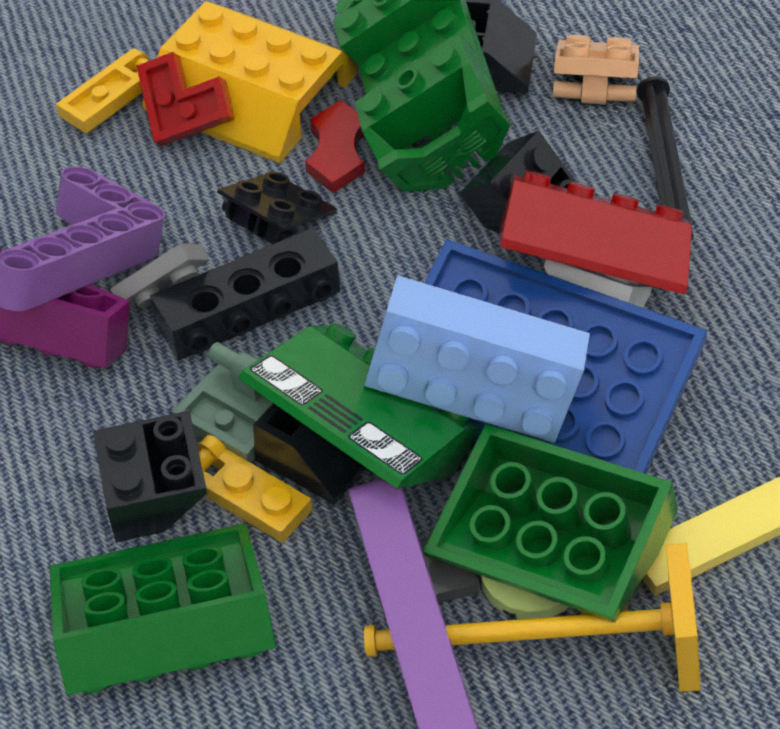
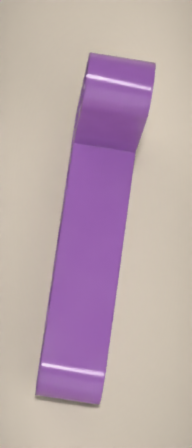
M74 166L63 169L60 176L56 214L72 225L0 252V307L11 311L29 310L155 258L160 247L165 218L164 210L91 169Z

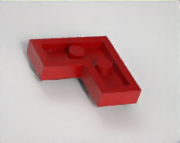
M174 52L136 66L154 143L163 146L235 119L227 83L223 78L216 77L187 88L180 56Z

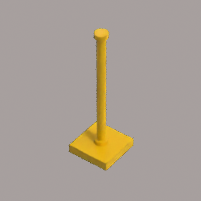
M687 543L666 545L670 602L660 603L661 609L624 611L620 613L615 623L591 614L451 624L445 627L452 646L663 630V636L674 635L679 692L701 691L698 636ZM376 625L364 627V647L367 657H378L379 651L395 650L389 629L378 630Z

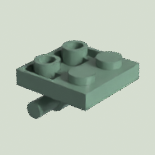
M216 342L211 346L208 358L218 363V365L172 411V414L190 410L195 436L201 439L206 435L215 436L228 450L252 463L255 459L253 424L271 406L272 402L238 379L242 370L257 361L258 358L247 352L239 354L225 345Z

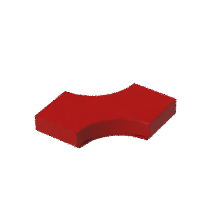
M340 100L310 119L311 131L318 139L319 144L315 152L305 160L306 172L332 193L365 173V162L356 152L357 144L364 137L358 113L344 101Z

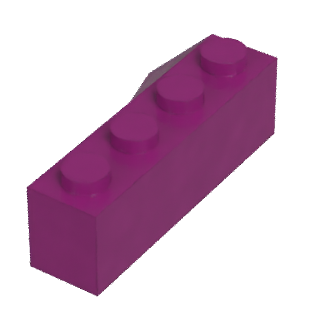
M90 284L29 310L11 311L0 307V341L10 345L22 344L36 348L48 356H64L79 360L87 367L106 368L127 349L130 301Z

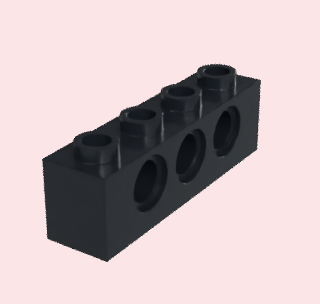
M308 229L150 295L156 326L176 359L180 361L194 354L206 351L216 342L222 343L236 336H242L252 329L273 320L284 318L294 311L315 302L326 300L330 296L339 293L338 261L315 229Z

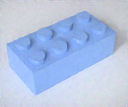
M397 275L364 386L555 443L584 372L590 333Z

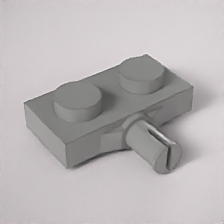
M180 243L110 289L114 295L129 300L130 304H137L139 308L151 305L150 295L167 288L171 284L176 285L197 276L196 268L210 259L202 244Z

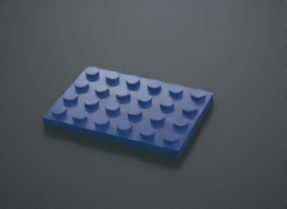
M446 239L424 282L425 284L590 333L584 372L555 443L509 429L505 430L647 474L705 344L707 330ZM470 418L471 420L482 426L475 440L473 441V444H476L486 422Z

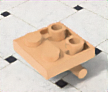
M568 35L566 40H558L554 73L583 75V83L554 81L553 97L581 99V103L606 105V101H636L637 86L608 84V77L638 78L639 45L631 44L632 40L624 37L607 38V43L590 42L591 37L585 35Z

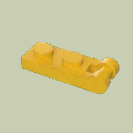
M131 49L56 103L58 116L87 134L142 93L136 66L149 61L148 56L138 49Z
M206 435L197 445L207 489L205 497L279 542L284 543L313 510L310 497L228 450L215 436ZM211 465L219 469L214 476L205 472Z

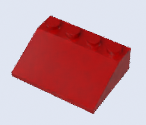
M525 171L524 177L514 175L500 225V247L668 291L686 294L689 277L692 225L688 219L682 218V210L657 204L655 211L638 207V199L618 193H613L611 200L594 195L595 188L575 182H569L568 188H563L550 184V176L533 171Z

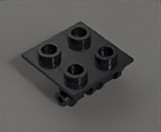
M267 172L264 175L241 180L235 184L219 188L217 191L218 194L226 198L222 204V210L229 220L236 222L250 232H255V235L260 238L265 237L264 240L271 244L296 235V226L337 212V208L323 201L321 195L302 189L290 182L288 176L279 172Z

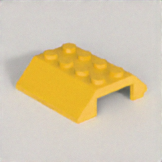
M205 1L161 46L157 56L158 58L171 52L180 56L187 88L216 77L226 80L235 119L204 130L202 133L278 163L283 161L302 138L300 112L337 71L338 86L344 88L357 75V63L342 49ZM143 99V109L146 110L145 101Z

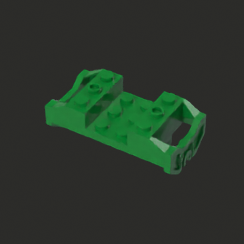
M341 0L335 4L337 14L333 22L339 45L359 65L366 91L362 98L355 101L362 132L377 159L380 171L403 192L444 189L453 183L452 173L458 179L463 176L461 168L467 167L466 160L474 168L480 166L474 151L485 162L497 156L509 130L510 123L502 110L465 0ZM457 122H459L456 127H454V128H452L451 130L448 131V128H449V127H451V126H453L454 124H456ZM425 136L432 141L422 148L406 149Z

